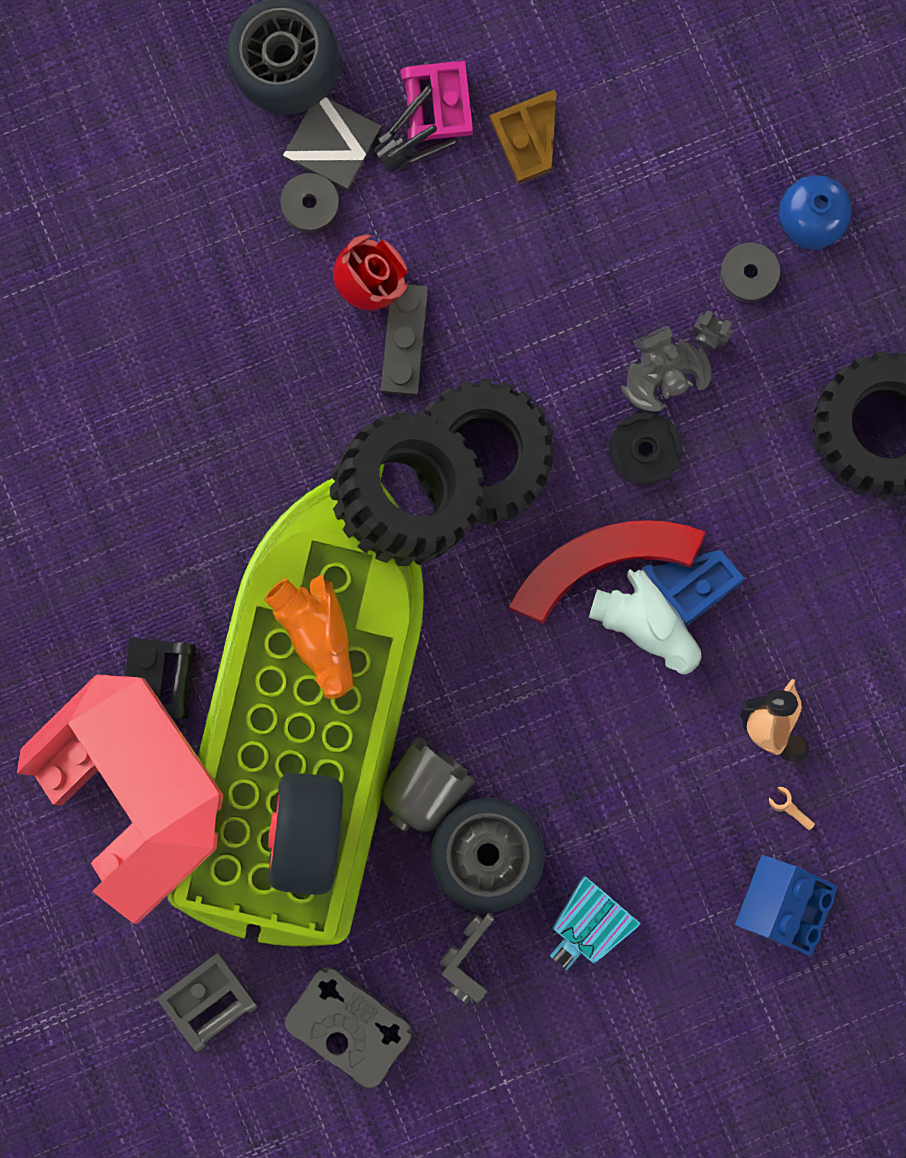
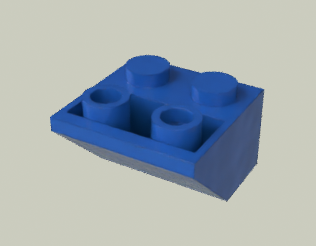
M761 855L735 926L812 957L815 946L820 940L821 930L827 914L834 903V896L838 886L797 866Z

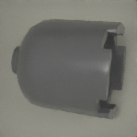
M419 736L412 742L382 789L384 804L393 813L389 820L405 832H408L411 827L421 832L437 830L441 821L450 811L458 806L477 781L475 777L467 775L468 770L446 753L439 750L436 754L428 748V742Z

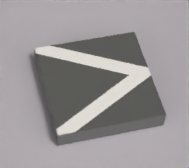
M325 97L318 104L308 109L283 157L285 160L310 173L326 177L333 185L348 192L377 140L382 126Z

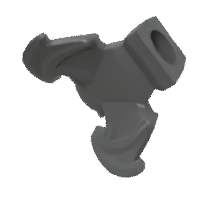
M664 326L633 341L636 348L642 352L641 363H630L627 386H621V390L628 401L635 407L647 412H658L665 408V405L655 395V391L659 386H661L664 398L668 399L669 396L673 397L683 394L689 387L694 385L684 375L685 373L693 375L699 390L706 389L711 380V366L705 350L701 347L698 351L683 339H679V343L676 346L671 341L672 332L669 326Z

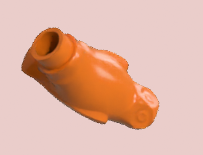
M323 575L310 581L309 594L307 588L302 586L295 587L287 578L282 579L267 593L264 601L273 609L275 619L288 632L301 661L316 675V682L323 690L327 699H336L344 696L353 687L352 668L349 658V639L343 612L332 582L325 580Z

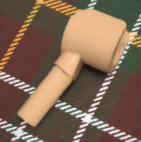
M777 787L778 791L787 797V802L784 805H777L769 798L771 808L775 811L787 812L806 829L811 830L815 823L791 802V794L786 788Z

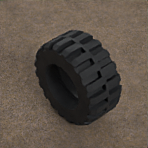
M886 351L875 352L872 357L867 358L864 355L855 359L849 366H844L829 382L816 403L814 409L816 415L812 420V432L816 433V439L813 442L816 453L821 452L824 458L821 464L826 471L831 469L837 475L834 479L842 486L846 483L854 487L853 492L863 496L867 492L873 494V498L885 499L888 495H894L895 497L906 495V454L890 459L876 456L866 450L860 444L853 431L852 414L856 405L863 398L874 393L893 395L906 403V353L897 352L894 356H888Z
M481 379L480 383L471 384L470 380L459 383V387L452 391L450 388H447L439 394L438 400L435 402L431 401L424 409V414L430 416L429 421L435 423L438 419L449 424L447 429L453 434L461 426L469 422L487 420L504 426L513 435L518 448V460L514 470L504 481L493 486L483 487L485 490L484 502L479 506L481 513L475 523H485V526L496 525L501 520L508 522L517 518V514L523 510L527 511L534 504L547 485L552 470L555 449L552 441V429L550 425H547L545 413L541 407H535L531 402L532 397L524 391L518 393L513 390V385L502 382V385L491 384L492 379ZM415 470L420 489L424 490L427 500L435 507L434 495L429 483L422 474Z
M403 411L396 412L392 417L383 415L376 418L371 425L367 424L339 456L340 460L334 466L331 476L335 482L330 486V497L332 500L338 501L333 511L337 520H344L346 524L342 529L348 538L354 536L360 542L357 547L363 552L367 553L369 550L377 553L375 558L385 563L393 558L397 566H409L414 560L416 564L422 565L429 563L434 557L439 558L447 553L471 530V526L478 520L481 513L479 506L484 502L485 490L483 487H479L484 481L481 467L476 468L474 464L478 459L472 448L467 450L463 444L466 439L459 432L455 435L447 429L449 424L440 419L435 423L429 421L430 416L428 414L417 412L411 418L409 412ZM388 462L402 463L422 474L433 491L435 500L434 514L430 516H416L396 507L388 499L381 486L379 476L380 464Z

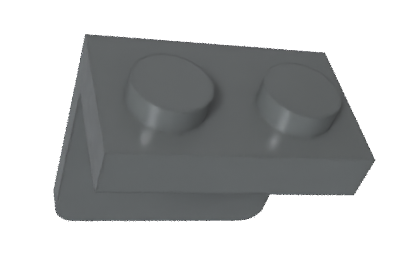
M486 913L483 918L475 915L462 932L468 936L462 946L458 949L452 945L439 962L445 967L441 971V975L452 983L448 988L449 991L465 1004L470 999L479 1003L487 992L485 988L457 966L493 921L494 917L489 913Z

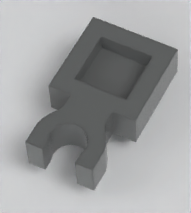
M707 310L705 315H699L690 335L696 337L695 342L708 350L714 351L717 348L723 351L733 330L729 329L732 323L728 320L722 322L712 316L713 313Z

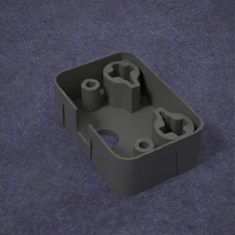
M325 967L314 976L285 1019L286 1029L291 1035L306 1043L327 1061L353 1077L356 1082L367 1088L375 1087L382 1081L412 1036L411 1024L404 1017L333 967ZM331 979H334L337 982L335 989L344 1000L330 995L327 999L321 996L323 988L319 985L320 982L328 983ZM376 1022L389 1028L393 1024L398 1025L397 1034L401 1039L398 1042L394 1039L390 1040L389 1043L384 1042L382 1039L385 1033ZM334 1032L344 1034L349 1042L347 1050L340 1055L332 1054L326 1046L328 1036Z

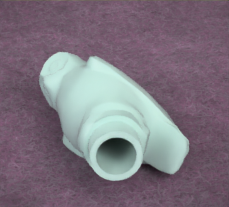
M629 569L627 577L634 588V594L632 595L628 593L623 594L619 590L612 591L611 594L597 589L589 618L603 622L602 625L606 629L624 633L640 648L663 657L666 667L676 670L680 674L686 675L699 665L701 649L686 628L677 610L652 583L644 570L633 572Z

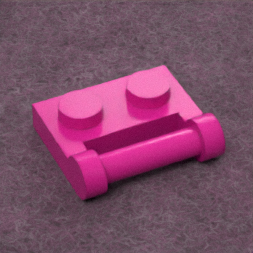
M465 61L409 66L400 70L401 82L405 83L408 106L421 93L420 81L430 80L433 88L432 101L435 124L424 125L421 104L409 118L408 140L432 125L437 127V131L422 142L430 139L473 135Z

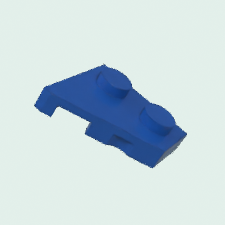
M721 550L704 553L702 556L696 557L691 568L677 563H668L658 566L651 564L641 569L645 571L652 583L677 610L685 626H688L744 582L742 574Z

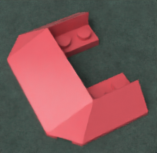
M95 675L21 748L17 773L35 776L52 804L62 806L97 771L100 772L133 823L91 862L94 870L102 880L92 892L129 921L138 924L217 849L218 833L214 832L217 810L222 808L223 793L144 678Z

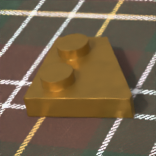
M555 89L490 115V122L517 185L551 172L557 96Z

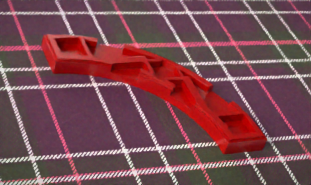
M651 520L623 522L592 530L566 543L543 560L519 588L509 609L544 625L558 601L572 588L573 584L589 573L592 574L605 567L621 563L620 561L644 558V560L667 561L691 568L705 539L706 532L687 525Z

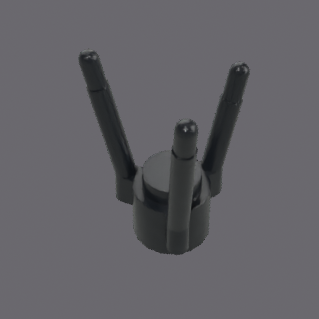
M430 85L426 86L388 131L378 137L381 144L375 147L374 150L390 173L396 168H399L401 171L411 163L457 143V138L453 137L410 155L412 153L411 148L437 131L435 125L420 132L407 142L400 135L393 138L432 92L433 88Z

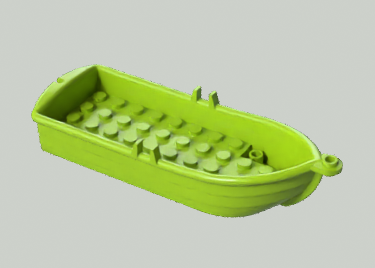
M385 463L380 464V481ZM333 478L309 491L279 517L257 546L243 575L198 758L223 793L222 808L217 810L214 832L218 833L217 849L167 895V899L173 907L209 927L245 939L248 924L259 925L261 932L258 942L272 945H335L343 942L350 933L381 803L382 789L385 785L422 626L424 594L421 565L416 564L414 560L409 566H397L393 558L385 563L375 558L377 553L372 550L365 553L357 546L360 542L354 536L351 538L347 537L342 530L346 525L344 520H337L333 508L338 503L337 500H332L330 497V486L335 482ZM381 483L383 491L385 492L388 499L396 507H398L393 497ZM320 575H323L325 580L333 584L343 612L349 639V658L353 678V687L342 697L336 699H327L323 690L316 682V675L301 661L288 632L275 619L273 609L264 601L267 593L284 578H287L295 587L302 586L307 588L309 594L310 581ZM289 773L333 777L339 780L343 787L342 820L334 881L330 891L322 895L283 892L274 889L269 884L271 848H268L271 817L272 812H275L281 777Z

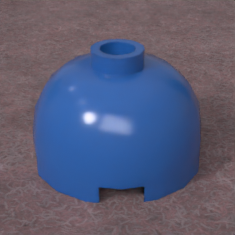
M810 175L800 178L786 190L779 204L778 221L779 224L781 223L783 231L789 236L788 239L791 243L803 249L821 250L826 246L834 244L844 236L851 222L852 203L847 190L838 181L825 175Z

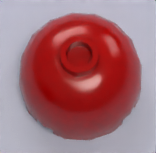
M362 235L355 237L336 258L333 279L340 296L348 304L359 310L376 311L389 306L403 294L408 284L404 285V276L408 272L402 257L388 242L381 240L377 243L374 240H369L371 235Z

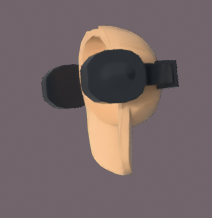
M791 679L784 690H776L768 696L748 699L741 711L740 718L743 721V728L756 745L769 753L779 754L781 758L787 761L798 762L807 757L809 746L804 738L790 735L802 708L801 700L795 688V680Z

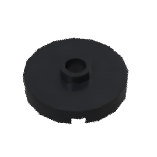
M652 412L635 413L623 419L613 431L609 443L610 461L616 472L627 482L639 486L657 485L668 479L678 468L683 454L682 438L676 426L668 419L666 420L664 417L659 416V414ZM642 444L649 445L652 449L651 455H641L639 446Z

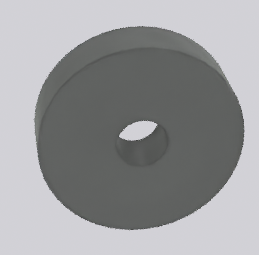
M316 173L297 175L285 185L281 194L282 214L287 223L297 231L303 233L321 232L328 228L338 215V193L330 180ZM308 198H313L317 203L313 208H306L303 205L304 201Z
M752 242L742 243L731 249L725 256L720 269V279L725 291L732 298L745 303L758 302L768 297L775 289L780 277V266L774 253L766 246ZM747 267L753 268L756 271V277H746L744 269Z

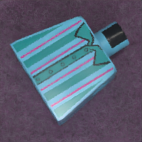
M583 876L552 927L564 939L550 957L566 971L581 954L594 964L633 932L641 923L586 876Z

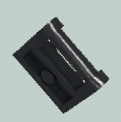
M129 637L125 677L144 678L161 702L166 655H176L171 705L163 706L171 718L188 719L189 708L185 707L191 656H195L196 645Z

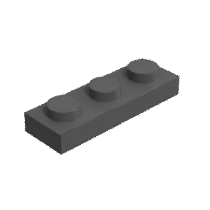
M407 284V289L403 294L389 305L381 393L418 397L428 286Z

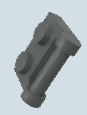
M219 952L156 998L196 1053L207 1047L206 1042L244 1013L248 1012L251 1014L259 1008L254 998L246 990ZM229 991H232L238 1000L198 1030L191 1025L190 1021Z

